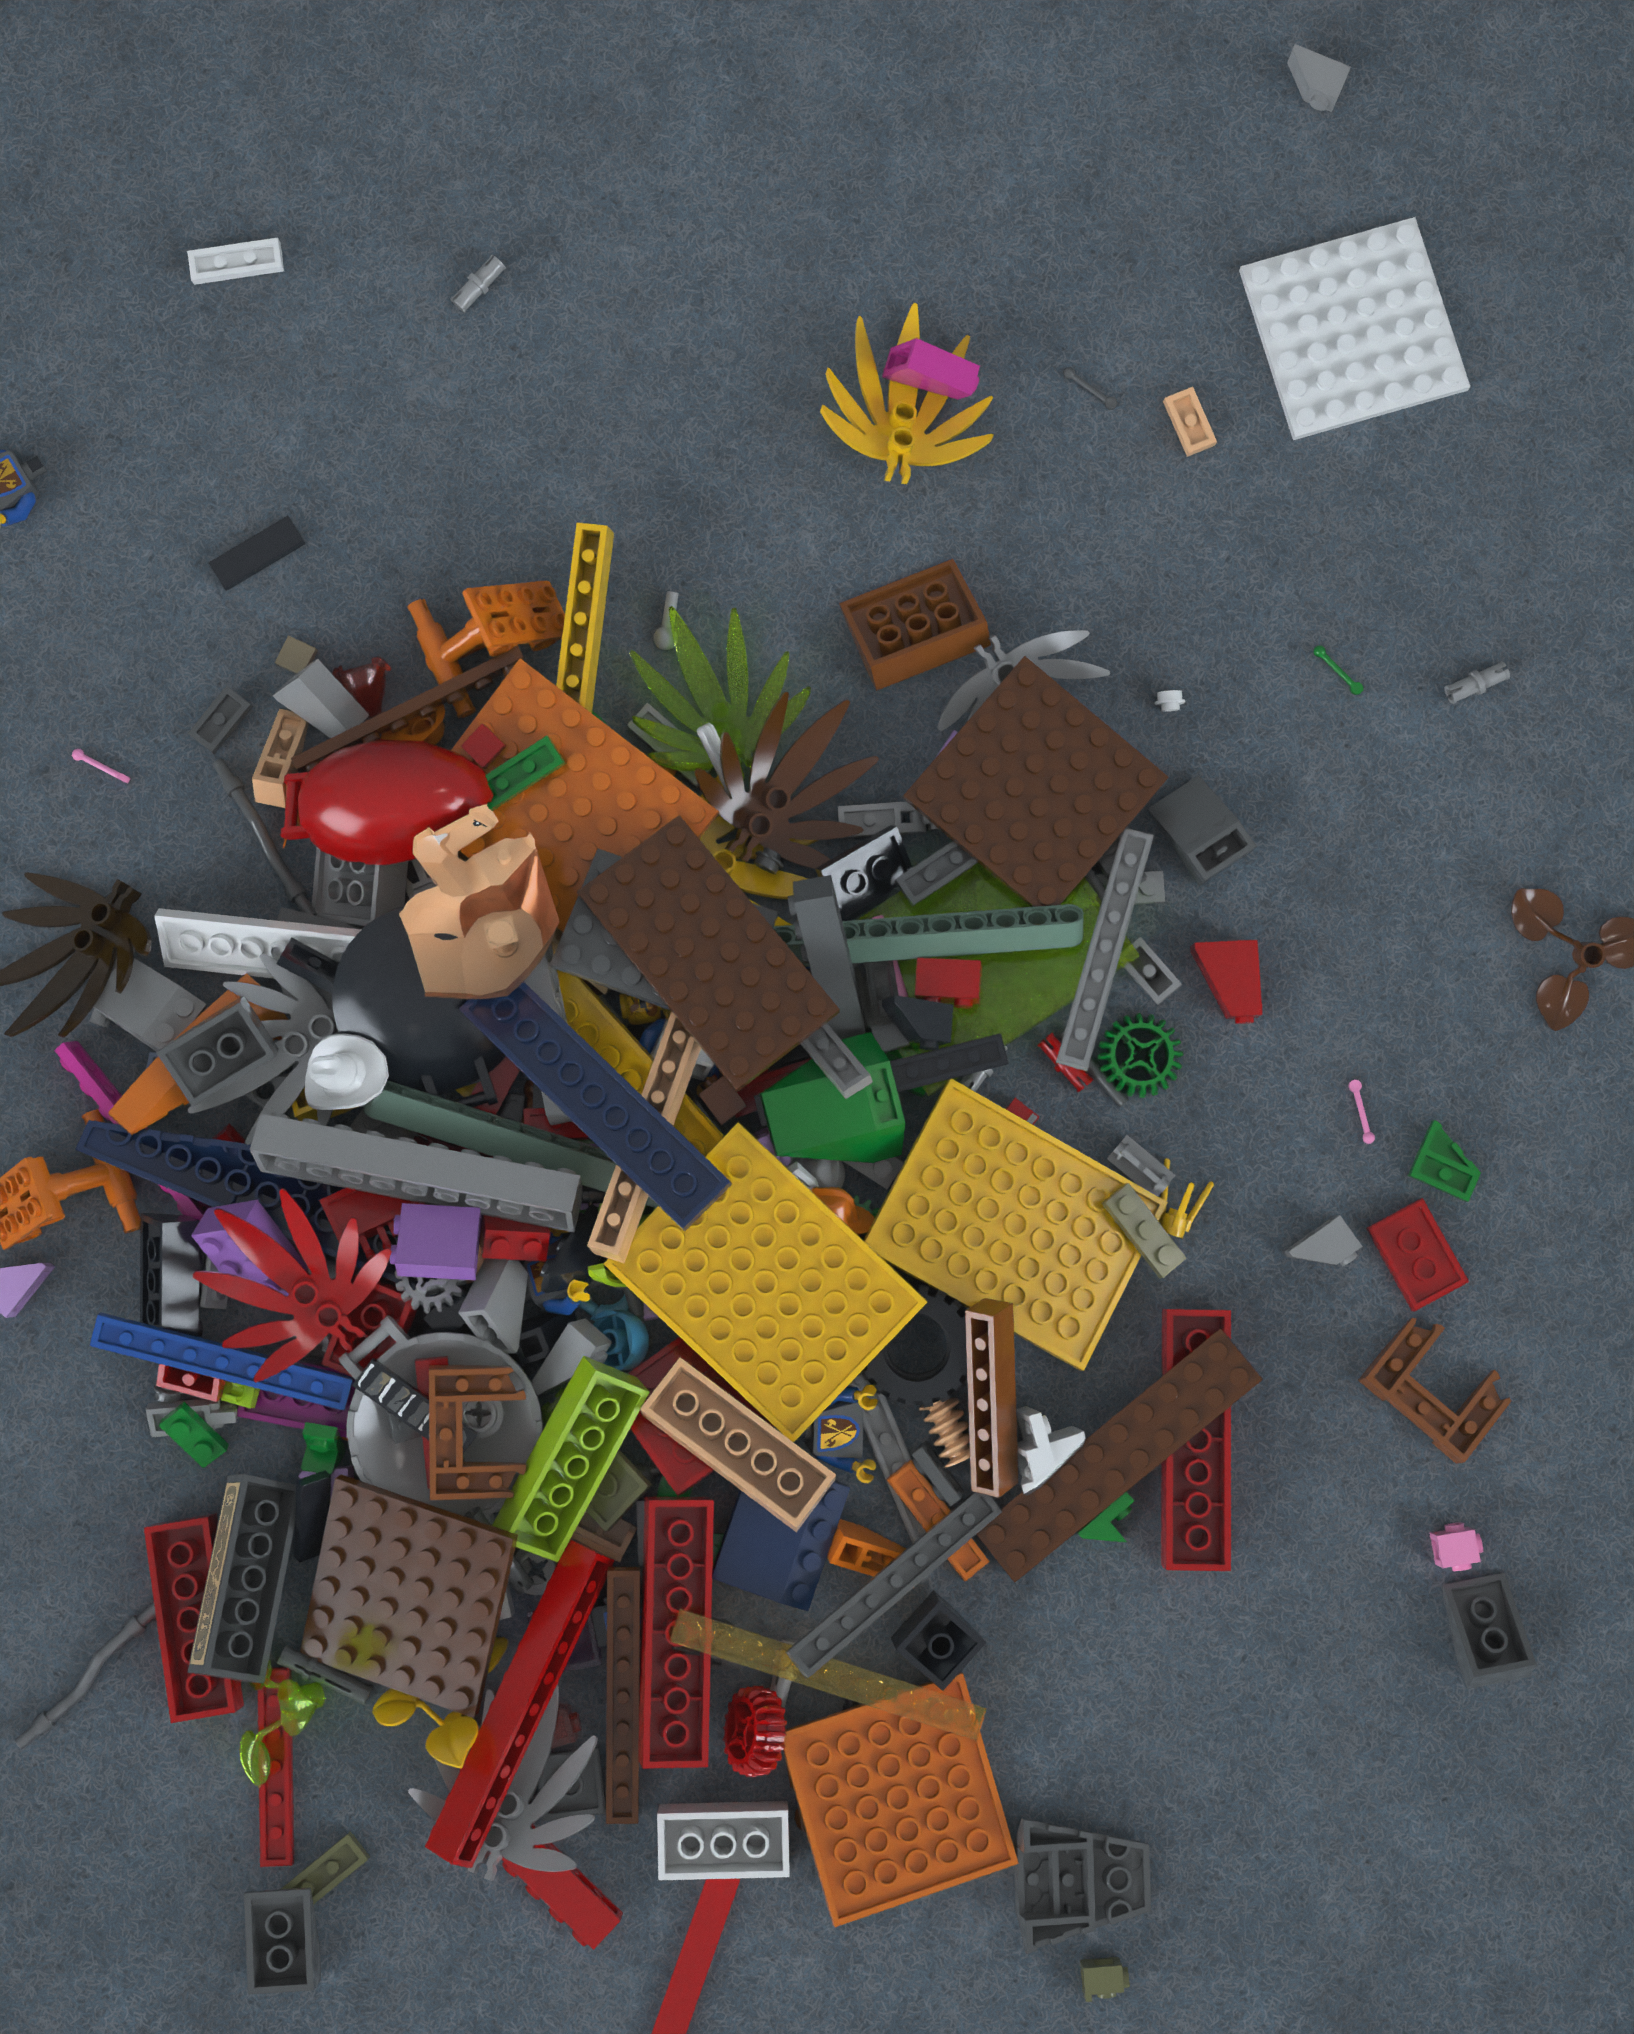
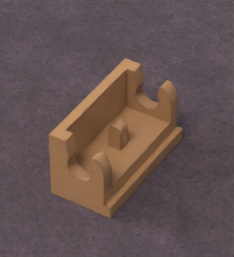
M585 1511L571 1538L620 1562L637 1530V1526L620 1519L610 1531L605 1532Z

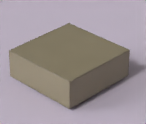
M288 636L275 664L296 674L313 662L318 650L313 646Z

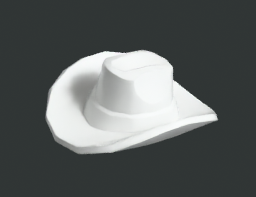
M334 1034L323 1038L314 1047L308 1062L305 1078V1096L308 1105L318 1110L350 1109L367 1104L382 1093L389 1077L386 1056L373 1041L359 1035Z

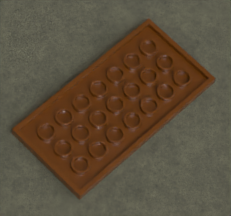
M680 815L577 891L580 899L607 930L736 1092L840 1013L838 1006Z

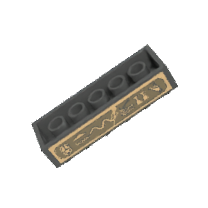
M246 1474L227 1476L187 1673L244 1682L264 1683L295 1527L296 1485Z

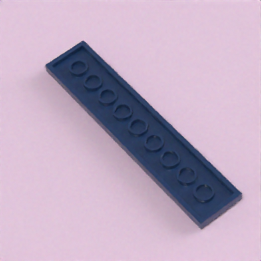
M524 981L508 996L469 999L459 1008L518 1069L684 1232L732 1185L702 1153Z

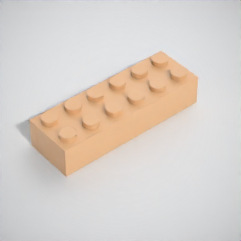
M680 1357L640 1408L642 1416L796 1533L836 1479L835 1473Z

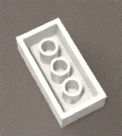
M788 1801L659 1804L657 1812L658 1880L774 1878L790 1876Z

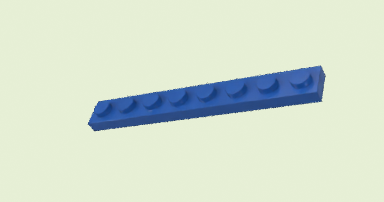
M101 1312L97 1315L90 1346L343 1411L346 1408L354 1379L348 1375L296 1362L276 1375L255 1383L253 1380L254 1375L270 1355L242 1348H223L222 1343Z

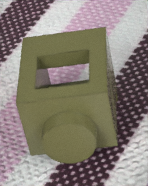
M1119 1957L1080 1960L1082 1992L1086 2002H1092V1995L1096 1994L1097 1997L1104 1999L1116 1997L1117 1993H1122L1124 1988L1130 1987L1128 1968L1122 1967Z

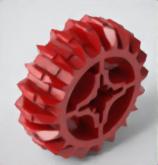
M754 1685L752 1687L740 1688L738 1693H734L732 1702L728 1703V1713L724 1715L726 1722L725 1726L722 1727L724 1729V1738L722 1740L726 1745L724 1753L728 1755L727 1761L728 1764L732 1765L733 1771L739 1772L740 1775H746V1777L769 1775L771 1770L776 1769L777 1761L782 1759L781 1751L786 1747L784 1738L787 1735L785 1733L787 1721L784 1720L785 1708L781 1707L782 1700L777 1697L776 1691Z

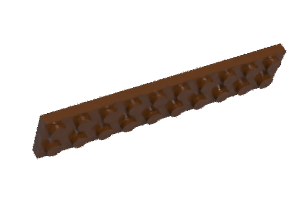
M1219 1329L1085 1440L1084 1445L1041 1488L1029 1495H1024L1021 1492L1001 1509L1002 1513L979 1531L977 1536L1015 1583L1254 1388L1263 1378L1226 1333Z

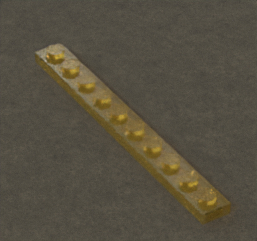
M684 1609L679 1610L670 1638L672 1643L976 1741L987 1710L983 1706L835 1658H831L809 1678H804L785 1653L793 1646L792 1644Z

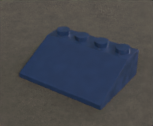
M835 1480L797 1533L739 1490L712 1568V1579L784 1605L809 1611L850 1487Z

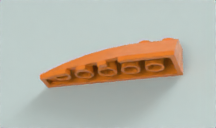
M247 973L237 981L261 986ZM227 990L176 1038L215 1012L239 999L240 996ZM248 1001L260 1021L289 1020L282 1012L270 1010ZM279 1036V1037L273 1038V1041H274L275 1039L281 1040L282 1037ZM158 1056L129 1087L108 1114L128 1133L133 1135L167 1116L168 1112L182 1104L184 1106L187 1105L189 1101Z

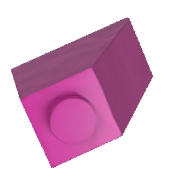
M915 338L890 348L882 377L959 400L971 396L977 389L979 384V377L977 375L980 366Z

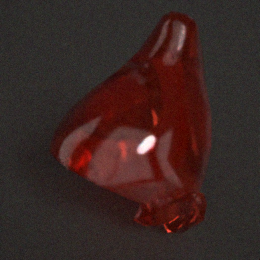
M379 656L377 658L373 657L372 663L343 671L342 665L334 668L332 675L369 714L368 717L370 719L382 713V702L386 687V671L392 669L383 658Z

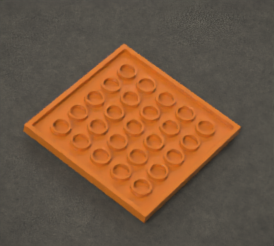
M962 1672L953 1679L944 1691L931 1681L785 1729L787 1735L784 1738V1744L786 1747L783 1749L834 1927L1019 1864Z

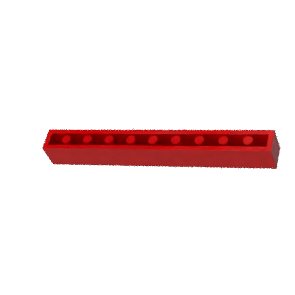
M571 1539L546 1584L542 1598L532 1614L527 1630L518 1644L517 1651L503 1676V1681L494 1700L489 1706L488 1713L478 1731L476 1740L467 1755L463 1768L460 1769L459 1775L445 1800L444 1807L425 1845V1848L452 1865L472 1869L605 1583L607 1569L612 1567L615 1561Z

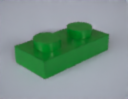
M185 1401L163 1417L158 1425L202 1468H205L226 1452L229 1446Z

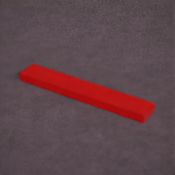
M267 1667L264 1683H257L260 1867L293 1866L294 1805L291 1670L286 1667Z
M741 1878L705 1880L651 2034L687 2033Z

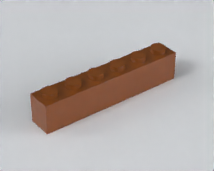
M984 1298L965 1310L971 1491L1000 1498L1019 1483L1013 1303Z

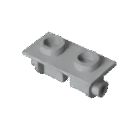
M1128 1135L1125 1136L1107 1158L1137 1185L1156 1196H1159L1176 1176Z

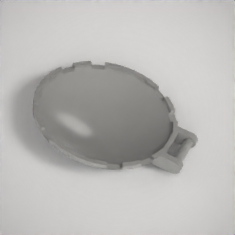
M387 1315L380 1322L381 1326L350 1353L345 1352L339 1358L342 1366L356 1380L364 1369L358 1362L390 1335L396 1343L381 1355L377 1361L416 1389L418 1388L415 1359L448 1356L449 1365L512 1366L514 1372L508 1375L516 1391L524 1389L526 1400L502 1401L503 1410L506 1412L503 1417V1425L489 1437L475 1438L463 1454L464 1462L526 1463L542 1433L541 1408L535 1389L528 1376L510 1355L481 1338L454 1332H436L410 1338L396 1321ZM355 1390L348 1411L346 1427L351 1461L362 1482L462 1516L468 1511L474 1515L475 1513L472 1509L480 1507L486 1517L503 1506L506 1498L430 1500V1488L427 1489L422 1437L395 1444L386 1409L359 1390ZM480 1402L477 1408L470 1410V1412L479 1414L481 1421L483 1416L491 1413L488 1410L482 1409ZM516 1472L508 1489H512L520 1473Z

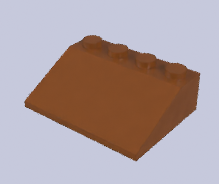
M954 559L839 603L876 691L976 652L974 647L978 644L983 649L991 646V642L988 639L990 636L987 621Z

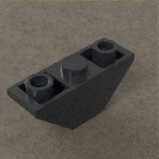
M592 1204V1207H588L584 1214L579 1212L575 1233L571 1232L569 1237L564 1235L556 1248L557 1255L553 1260L548 1259L540 1272V1276L543 1277L541 1291L551 1293L568 1289L572 1280L588 1282V1285L593 1281L588 1274V1266L604 1264L606 1261V1257L594 1254L587 1246L599 1214L597 1206Z
M575 1311L570 1315L546 1312L523 1320L519 1348L516 1353H509L508 1355L519 1366L547 1357L568 1323L578 1320Z

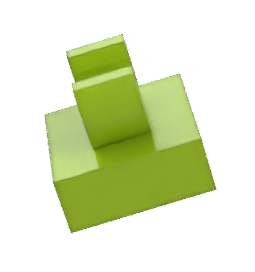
M226 1381L221 1400L246 1408H255L260 1389Z

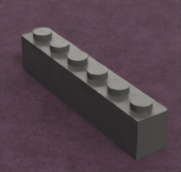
M828 875L794 881L793 895L788 896V903L791 915H797L798 920L794 921L797 939H803L804 945H801L803 963L810 964V968L807 970L840 1009V1013L827 1022V1024L840 1039L867 1033L866 1018L832 876Z

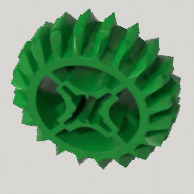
M1141 1013L1135 1014V1023H1132L1129 1015H1125L1123 1017L1125 1027L1118 1021L1113 1022L1112 1026L1116 1034L1106 1030L1104 1036L1110 1040V1043L1106 1041L1099 1043V1047L1107 1050V1053L1099 1054L1097 1059L1108 1061V1064L1100 1067V1071L1106 1072L1111 1070L1112 1075L1107 1077V1083L1117 1079L1119 1083L1116 1085L1115 1090L1118 1092L1123 1089L1124 1085L1128 1086L1126 1091L1128 1097L1134 1094L1135 1088H1138L1139 1098L1146 1096V1088L1149 1089L1152 1096L1158 1094L1156 1084L1163 1090L1169 1088L1167 1081L1164 1079L1165 1077L1171 1081L1177 1079L1176 1074L1170 1070L1171 1068L1175 1070L1182 1068L1181 1063L1173 1061L1174 1058L1183 1056V1051L1173 1050V1047L1179 1045L1181 1040L1175 1039L1170 1041L1169 1036L1175 1032L1174 1028H1170L1166 1032L1161 1030L1166 1023L1163 1019L1154 1026V1015L1152 1014L1148 1015L1146 1023H1143ZM1142 1030L1153 1034L1156 1038L1149 1043H1141L1135 1037L1132 1038L1128 1032ZM1121 1038L1128 1056L1118 1066L1115 1052L1118 1041ZM1162 1045L1165 1052V1062L1161 1072H1159L1153 1055L1155 1050ZM1152 1046L1147 1052L1148 1055L1144 1057L1147 1058L1146 1063L1143 1060H1139L1131 1065L1128 1064L1134 1059L1133 1056L1137 1054L1133 1052L1135 1048L1141 1051ZM1138 1067L1146 1074L1148 1073L1152 1079L1138 1081L1129 1078L1125 1073L1132 1068Z

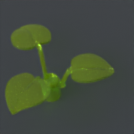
M270 1659L264 1683H248L254 1690H261L264 1685L267 1688L279 1689L278 1701L282 1711L281 1719L259 1731L256 1736L252 1730L245 1731L241 1737L239 1747L243 1769L248 1778L258 1788L262 1787L267 1781L271 1767L268 1750L262 1742L263 1737L283 1725L285 1731L290 1736L299 1735L309 1723L315 1710L323 1707L325 1702L324 1690L320 1683L313 1682L299 1686L297 1682L291 1679L283 1680L281 1683L271 1681L269 1679L272 1673Z

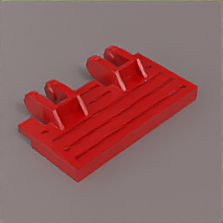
M351 1188L342 1189L319 1200L339 1243L351 1217L357 1219L359 1243L367 1260L375 1255L367 1242V1239L378 1234L383 1249L387 1247L391 1249L392 1244L384 1227L388 1225L393 1237L398 1236V1234H394L395 1215H401L402 1203L430 1205Z

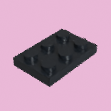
M890 825L815 868L818 877L832 876L842 921H852L901 892L895 883V879L913 867L897 826Z

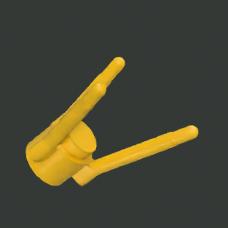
M1169 1158L1164 1159V1166L1167 1169H1170ZM1212 1181L1207 1184L1189 1215L1185 1211L1195 1186L1192 1182L1188 1184L1178 1210L1169 1208L1168 1213H1166L1165 1207L1158 1222L1161 1223L1168 1234L1183 1239L1185 1231L1189 1232L1193 1220L1214 1186ZM1168 1186L1160 1194V1198L1167 1201Z

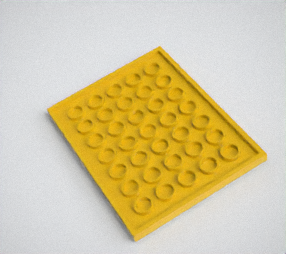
M951 1078L947 1080L864 1241L887 1263L935 1290L939 1289L947 1293L946 1296L958 1300L967 1308L972 1307L984 1298L1013 1303L1015 1335L1072 1367L1084 1371L1141 1257V1254L1101 1203L1126 1183L1131 1185L1158 1221L1168 1202Z
M737 1122L705 1156L732 1185L685 1232L658 1206L636 1229L625 1263L608 1258L604 1265L785 1437L794 1442L927 1303V1300L742 1124Z

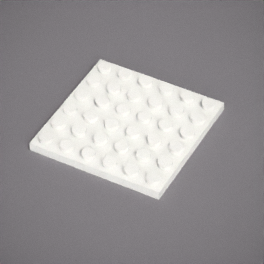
M1415 217L1240 267L1239 272L1293 440L1469 390L1468 377Z

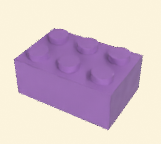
M252 1200L208 1208L191 1236L218 1271L257 1281L286 1296L289 1295L251 1262L231 1239L214 1214V1210L220 1208L258 1227L283 1246L307 1270V1264L260 1202Z

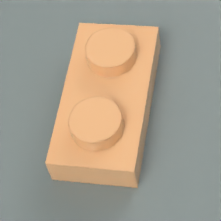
M1193 387L1164 398L1163 403L1187 457L1216 445L1217 440Z

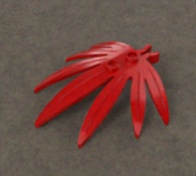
M284 1188L280 1189L279 1194L286 1222L302 1258L311 1271L310 1274L283 1246L258 1227L220 1208H216L214 1214L240 1250L267 1277L289 1294L288 1296L267 1285L233 1274L213 1271H195L193 1273L194 1279L230 1298L259 1308L294 1316L291 1320H276L253 1325L231 1335L222 1342L223 1348H247L267 1345L297 1336L280 1346L264 1361L254 1375L253 1380L255 1383L274 1376L298 1362L311 1352L329 1333L340 1338L341 1345L348 1351L352 1347V1343L346 1339V1332L338 1325L341 1324L349 1332H355L360 1338L365 1334V1330L361 1326L351 1322L348 1314L361 1304L374 1289L383 1275L392 1253L388 1247L376 1253L363 1265L354 1282L351 1283L359 1247L357 1219L351 1217L340 1239L336 1258V1277L331 1279L322 1247L311 1223L297 1202Z

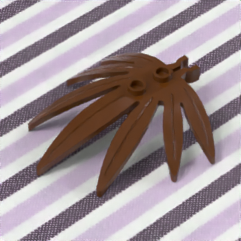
M783 692L771 709L758 737L752 758L749 789L747 792L744 790L740 762L728 732H723L721 736L720 761L723 778L731 798H729L718 781L706 771L696 768L695 776L707 802L720 811L718 815L725 821L738 828L735 839L727 844L726 850L733 853L738 845H743V853L739 859L748 862L752 855V849L760 844L764 848H769L779 853L781 858L815 869L831 859L813 848L790 841V838L829 840L862 833L864 829L860 826L828 820H807L789 823V818L803 813L833 797L866 773L879 761V758L877 756H870L836 768L807 785L790 799V795L812 770L839 727L850 705L849 700H843L818 718L800 735L782 757L766 783L765 780L778 747L787 709L789 693Z

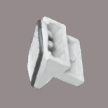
M1025 1406L1016 1409L1017 1420L1023 1437V1441L1017 1442L1018 1468L1022 1475V1490L1024 1495H1029L1041 1488L1084 1445L1086 1437L1083 1430L1074 1426L1051 1432L1046 1415L1042 1416L1041 1412Z

